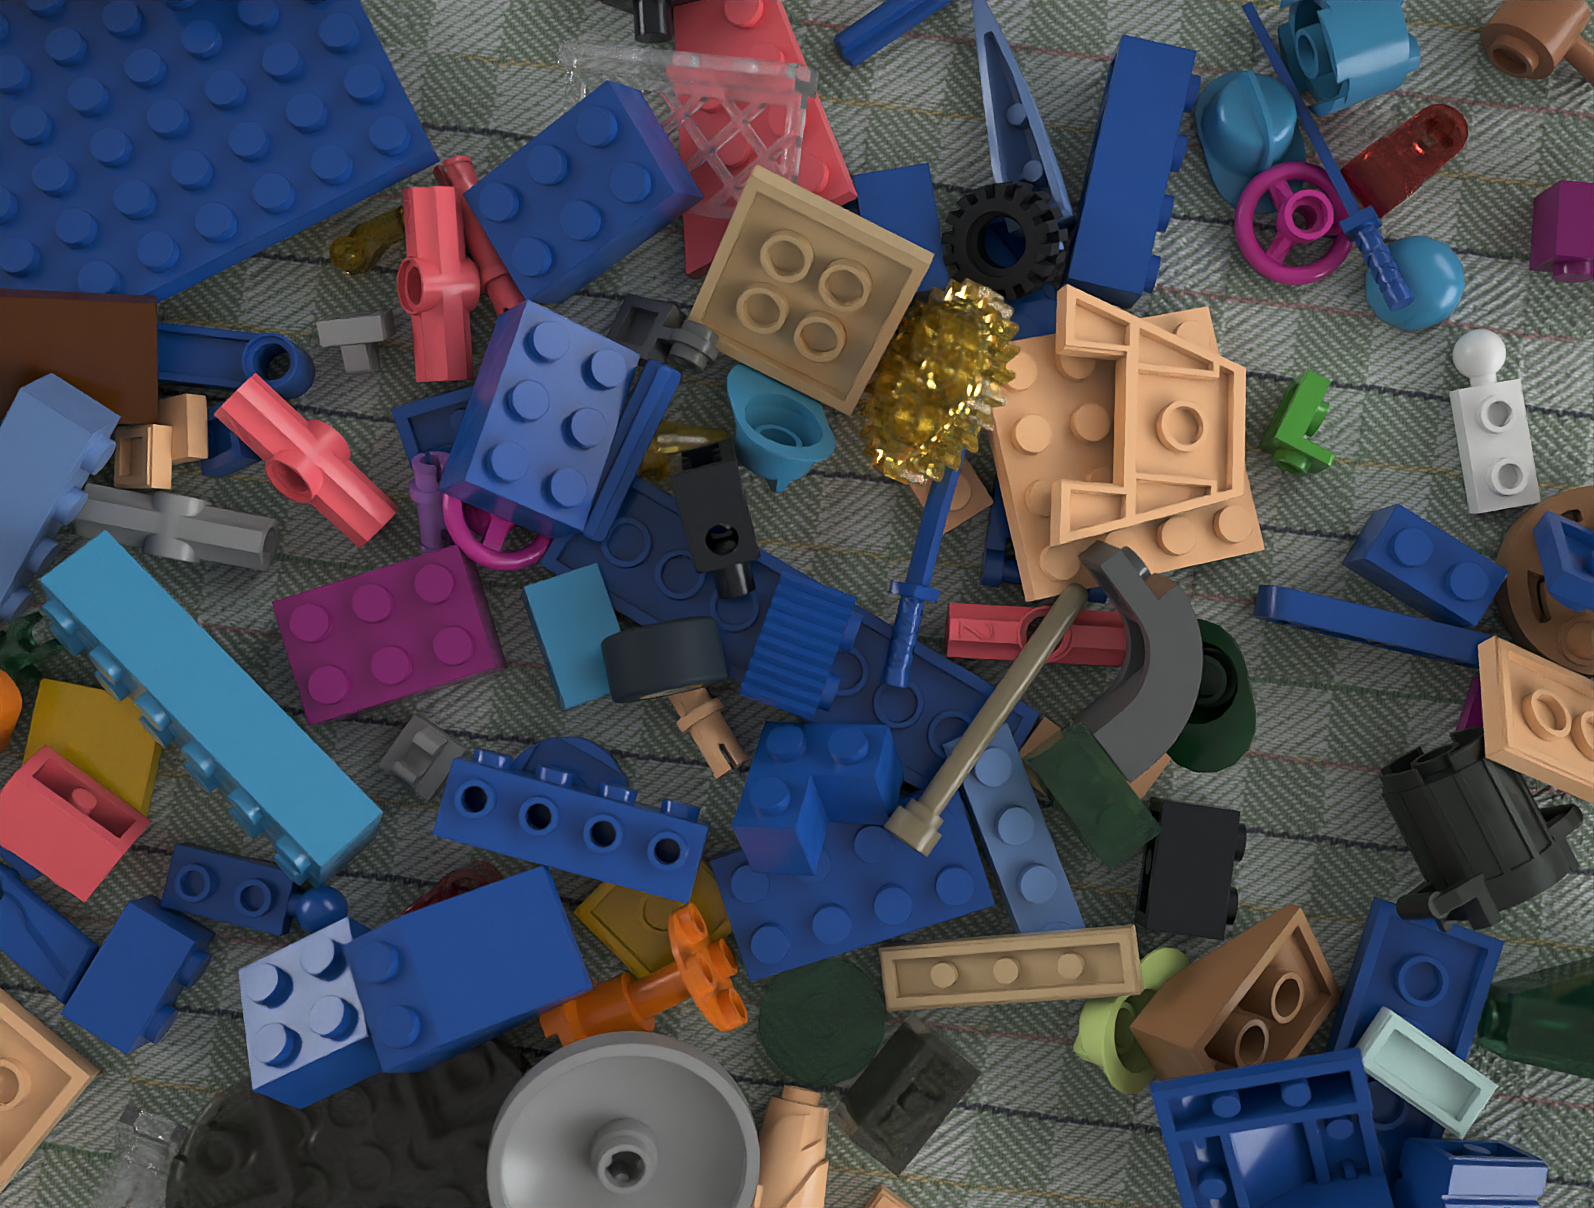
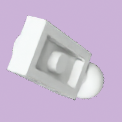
M1471 330L1458 339L1453 348L1452 355L1457 370L1462 375L1470 378L1471 387L1449 392L1469 514H1479L1540 503L1541 499L1521 380L1519 378L1497 382L1496 373L1500 370L1506 358L1504 342L1496 333L1490 330Z

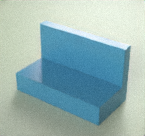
M594 563L524 586L521 597L561 712L585 705L590 700L610 694L601 642L606 637L621 632L598 564Z

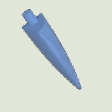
M972 0L976 47L995 184L1013 181V184L1025 182L1034 185L1033 192L1045 191L1051 197L1047 202L1049 208L1059 207L1064 216L1056 220L1058 230L1067 228V233L1069 234L1075 227L1076 218L1044 122L1026 79L986 0ZM1005 217L1009 234L1025 239L1024 232L1019 224ZM1061 241L1059 249L1064 250V246Z

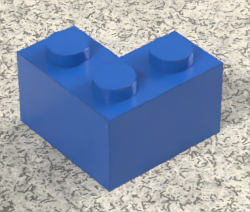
M765 721L732 823V828L753 872L815 876L830 822L870 825L886 824L896 809L905 774L888 725Z

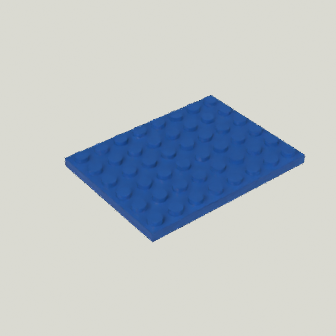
M0 0V288L157 296L158 304L440 162L360 0H165L163 2L161 0Z

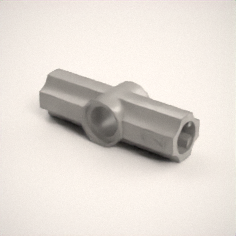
M87 483L83 490L88 493V499L74 519L76 535L86 537L89 540H92L106 530L121 546L127 545L142 548V553L196 564H201V560L263 572H268L272 561L276 558L280 540L278 520L265 515L213 507L212 502L173 493L154 491V495H148Z

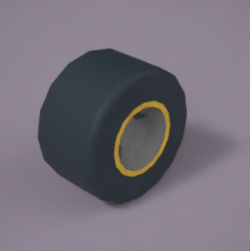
M710 616L679 618L644 625L610 635L601 642L611 698L616 703L637 702L688 692L718 684L728 677L716 620Z

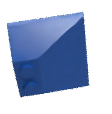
M1359 1047L1149 1083L1150 1093L1183 1208H1394L1384 1173L1371 1113L1374 1110Z

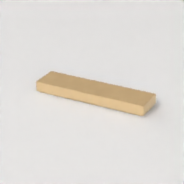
M1135 924L884 944L878 948L887 1011L1141 995L1144 991Z

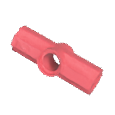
M429 186L402 189L407 257L402 260L398 269L397 293L402 308L406 313L411 314L416 382L474 380L470 313L478 305L480 278L475 263L466 257L461 188H455V186Z
M257 373L244 382L213 414L266 462L264 466L266 476L278 492L296 503H310L359 549L385 526L399 508L395 502L350 461V448L337 430L320 420L311 419L307 421Z
M949 602L945 620V657L1015 661L1028 642L1026 635L1028 625L1035 618L1044 619L1052 606L1023 607ZM1081 610L1045 663L1122 667L1126 652V633L1119 612Z

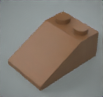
M1289 904L1168 978L1129 1027L1159 1081L1297 1058L1342 997V993L1301 906Z

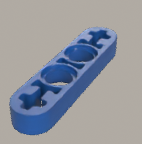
M1273 585L1259 586L1253 612L1254 618L1473 669H1479L1478 644L1495 636Z

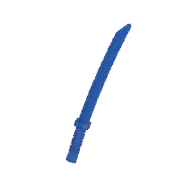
M1251 1L1246 3L1242 8L1280 82L1287 87L1294 98L1297 115L1350 216L1339 222L1344 234H1346L1350 243L1355 241L1359 251L1363 253L1362 257L1367 267H1370L1376 284H1379V290L1383 294V298L1390 311H1397L1408 306L1414 301V296L1405 283L1404 277L1400 275L1401 271L1397 263L1391 258L1392 254L1387 244L1383 242L1384 238L1378 229L1383 225L1373 206L1370 205L1360 210Z
M993 334L988 336L982 343L980 354L977 351L969 363L929 490L905 582L891 580L889 593L901 595V598L899 599L898 612L893 627L894 631L889 645L887 665L885 666L882 683L907 688L910 675L909 669L913 661L924 601L938 602L940 590L929 588L965 453L986 391V384L990 379L1002 344L1001 338Z

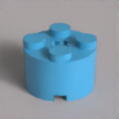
M1281 0L1279 9L1290 5L1289 22L1278 25V41L1282 61L1299 93L1308 90L1317 102L1307 107L1313 114L1325 116L1396 90L1403 84L1407 73L1416 71L1419 68L1421 60L1420 49L1414 36L1407 31L1401 9L1403 0Z

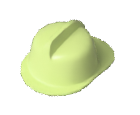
M1160 947L1148 953L1140 961L1144 987L1141 995L1087 998L1083 1004L1079 1018V1034L1073 1045V1051L1081 1059L1104 1069L1111 1085L1122 1094L1139 1093L1149 1085L1155 1075L1152 1066L1129 1026L1168 978L1191 965L1188 957L1177 948Z

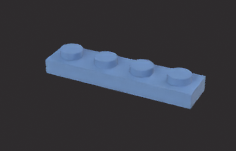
M1004 722L960 785L959 790L1015 934L1086 928L1008 723ZM961 737L942 745L947 758Z

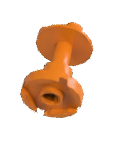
M693 903L685 904L673 910L668 918V936L675 962L638 980L630 972H623L597 985L590 977L593 990L539 1015L544 1035L548 1039L558 1034L564 1047L584 1038L610 1032L638 1031L651 1033L655 1028V1015L690 998H693L695 1004L709 1023L721 1032H730L748 1022L745 1005L734 989L730 976L738 973L735 955L724 938L712 940L697 907Z

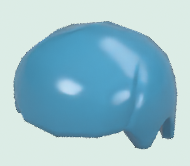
M1409 236L1387 245L1392 254L1391 258L1397 263L1401 271L1400 275L1404 277L1405 283L1414 296V301L1400 310L1390 311L1383 298V294L1379 290L1380 286L1376 284L1369 267L1365 274L1366 301L1377 318L1390 326H1395L1397 329L1407 332L1419 331L1442 324L1458 307L1465 289L1463 264L1448 244L1428 236Z

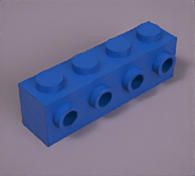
M475 747L473 757L465 755L453 758L432 835L688 904L692 896L711 825L710 821L698 818L701 810L700 807L668 798H663L661 808L636 802L637 790L605 781H600L598 791L573 785L575 773L547 765L538 764L536 773L532 774L510 768L513 760L512 756Z

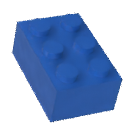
M610 80L602 83L463 193L465 200L524 299H529L535 303L562 304L704 199L703 194L641 91Z
M529 299L500 314L437 491L550 539L583 532L641 354Z

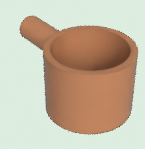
M1504 0L1480 33L1481 44L1491 63L1501 72L1511 77L1546 78L1552 74L1564 58L1594 87V48L1580 35L1588 25L1591 17L1590 9L1585 0Z

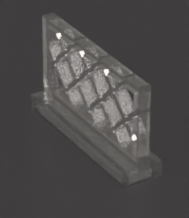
M560 39L557 66L567 68L563 114L585 98L586 85L600 86L606 80L638 89L644 98L648 97L652 92L661 94L674 113L661 124L667 136L682 124L699 148L684 163L689 173H693L707 160L725 185L706 203L698 202L684 214L731 220L736 207L723 206L722 204L731 196L738 204L743 192L741 188L747 183L756 165L763 168L766 167L769 171L797 184L808 98H816L818 71L798 63ZM676 95L690 96L691 98L682 105ZM709 99H718L732 118V121L711 140L707 141L690 116ZM734 101L751 104L741 112ZM769 105L788 107L784 135L767 149L749 122ZM741 131L758 157L733 178L716 154V151ZM782 153L781 164L779 166L775 161V158Z

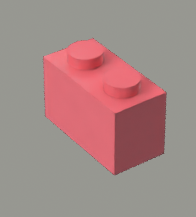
M44 745L17 770L0 792V846L16 854L50 878L57 886L66 889L84 903L152 822L47 745Z

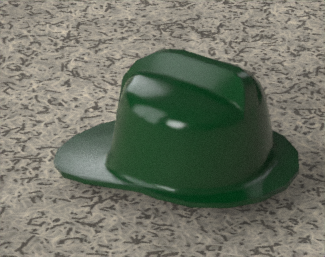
M1197 619L1203 648V667L1199 692L1184 729L1166 753L1177 765L1193 772L1217 773L1235 765L1249 750L1256 732V708L1245 659L1236 640L1220 625L1203 619Z

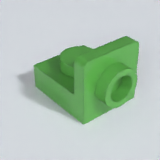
M1307 370L1290 382L1258 447L1273 454L1271 458L1272 463L1298 476H1306L1308 472L1316 474L1331 466L1336 457L1334 453L1303 438L1304 435L1312 437L1322 424L1330 405L1322 399L1331 381L1311 370Z

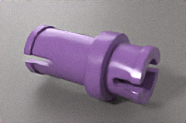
M429 452L431 465H426V455L424 453H420L412 459L415 478L409 482V492L411 500L417 503L420 533L419 548L424 553L443 549L442 540H446V547L455 545L447 530L443 516V493L437 491L450 456L446 452Z

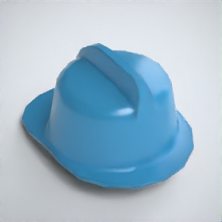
M1252 69L1248 71L1227 72L1210 81L1200 93L1194 111L1196 131L1203 148L1211 179L1220 196L1235 209L1244 188L1261 171L1268 170L1271 166L1283 162H1307L1306 150L1297 122L1295 100L1287 87L1275 78L1254 73ZM1299 180L1287 181L1294 194L1302 189L1304 181ZM1267 191L1259 199L1254 215L1277 211Z
M741 362L732 367L726 378V393L735 418L733 444L736 458L745 468L756 475L764 477L772 492L781 493L786 489L790 481H796L808 474L815 462H820L832 456L837 445L834 434L828 425L820 401Z

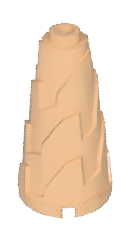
M784 1084L782 1096H770L758 1134L760 1171L758 1185L750 1208H824L829 1163L825 1155L830 1108L819 1104L821 1092Z

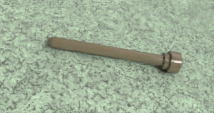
M1073 583L1064 589L918 801L911 798L905 808L898 805L884 825L888 832L924 857H928L942 836L937 831L944 822L939 817L1087 603L1088 592L1084 586Z

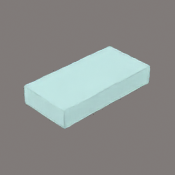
M1382 1006L1354 1047L1360 1048L1364 1069L1367 1074L1461 1140L1498 1087L1497 1084L1384 1006Z

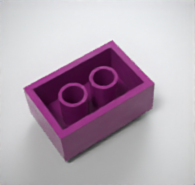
M457 544L272 602L309 726L330 725L508 669L476 562L468 558Z

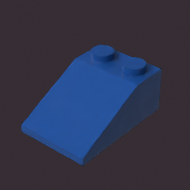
M545 865L402 915L342 945L383 1073L424 1072L594 989L549 867Z

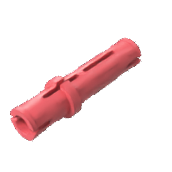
M467 155L451 157L443 161L447 172L444 171L443 166L437 165L433 170V174L440 186L461 188L465 244L479 272L480 293H487L497 316L525 301L463 196L464 192L478 182L470 157Z

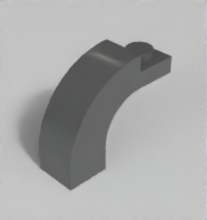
M1096 540L1079 554L1078 558L1118 610L1125 627L1126 652L1122 667L1114 682L1102 695L1072 720L1106 765L1125 780L1132 783L1167 752L1184 729L1192 713L1202 678V639L1195 611L1188 596L1178 582L1156 573L1151 575L1142 559L1128 546L1120 549Z

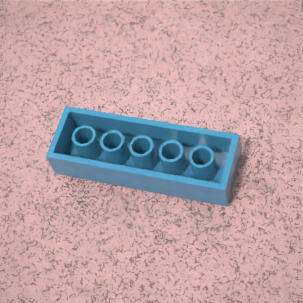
M106 530L39 579L47 599V603L41 608L53 623L49 629L59 643L74 657L82 651L88 655L91 662L98 669L93 674L104 689L118 702H121L127 696L134 702L142 714L138 720L148 734L164 748L173 742L180 749L183 756L187 759V762L183 764L187 773L207 793L210 794L214 789L218 788L226 796L229 803L233 806L228 810L229 815L252 839H256L262 833L273 844L278 852L273 856L274 861L292 881L301 885L307 879L314 887L320 889L376 838L383 811Z

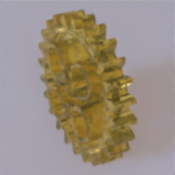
M965 278L962 284L953 279L949 280L945 290L934 286L931 289L928 304L919 299L914 302L913 318L910 321L902 318L898 325L900 334L895 340H890L886 348L888 353L885 359L880 360L875 369L879 372L877 379L869 383L864 390L872 394V399L860 410V415L870 420L859 433L860 437L869 440L863 453L873 458L872 468L909 486L910 483L924 487L928 478L936 482L942 481L946 466L955 471L959 470L964 449L973 453L978 451L976 435L981 428L986 431L993 430L995 426L989 416L993 407L1005 406L1008 401L1003 395L999 394L1001 387L1016 377V373L1006 367L1007 363L1020 353V347L1009 342L1020 328L1018 324L1009 320L1014 309L1003 302L1005 297L980 283L977 284Z

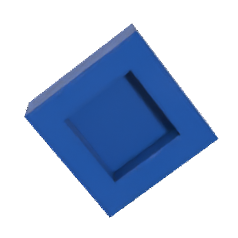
M225 401L207 409L209 456L207 459L200 460L202 475L225 477L262 461L252 449L213 415Z

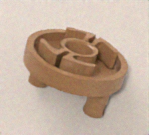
M1593 485L1554 494L1530 507L1509 529L1496 559V564L1509 571L1495 597L1499 613L1512 637L1523 649L1582 676H1594V611L1586 609L1584 612L1573 611L1561 605L1550 595L1547 590L1533 529L1546 510H1549L1572 521L1574 520L1573 515L1565 512L1573 511L1578 519L1576 523L1594 530ZM1537 583L1540 584V599L1546 616V620L1543 622L1538 621L1543 616L1537 598Z

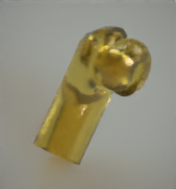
M403 205L355 226L348 236L337 237L329 250L332 264L340 270H345L350 275L369 272L393 244L406 239Z

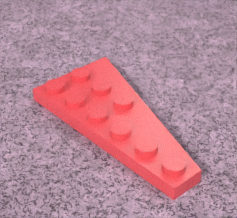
M700 0L673 7L680 158L704 196V199L683 213L686 276L694 280L707 275L748 178L756 165L838 206H842L858 197L781 0Z

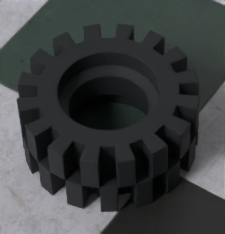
M1013 181L976 188L974 189L975 193L964 195L956 202L961 208L949 212L945 222L953 225L952 231L942 233L941 244H951L952 253L943 256L945 266L956 264L959 271L951 276V278L957 285L968 283L970 287L966 292L974 298L985 295L986 302L998 303L1004 300L1009 302L1044 288L1042 284L1054 279L1058 273L1054 267L1056 264L1064 262L1067 251L1059 249L1061 241L1068 240L1067 228L1058 230L1056 220L1064 216L1059 207L1049 208L1047 202L1051 197L1045 191L1033 192L1034 185L1025 182L1013 184ZM998 217H1007L1014 220L1022 228L1025 235L1026 245L1024 254L1012 267L996 264L985 250L984 235L986 229Z

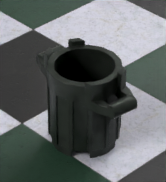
M1483 725L1452 732L1449 735L1453 743L1438 747L1425 754L1420 746L1414 748L1381 769L1383 776L1379 777L1383 784L1381 796L1425 879L1424 882L1407 895L1400 896L1396 903L1397 913L1405 921L1434 919L1438 929L1445 933L1453 929L1450 921L1468 920L1474 931L1492 927L1503 920L1499 912L1536 897L1565 877L1568 870L1574 872L1580 867L1565 838L1574 829L1582 825L1583 815L1579 807L1575 804H1564L1538 808L1520 772L1485 757Z

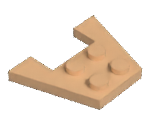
M1066 284L1057 291L1055 354L1116 361L1113 484L1063 479L1052 483L1050 548L1243 496L1246 368L1073 286Z

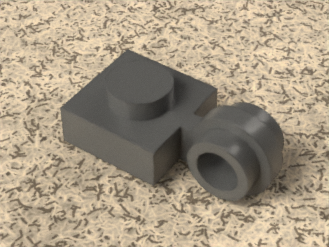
M627 293L606 338L641 354L638 366L642 367L650 359L664 363L668 356L681 367L696 373H702L706 365L714 364L719 354V350L715 346L719 337L711 329L694 321H685L687 316L674 304Z

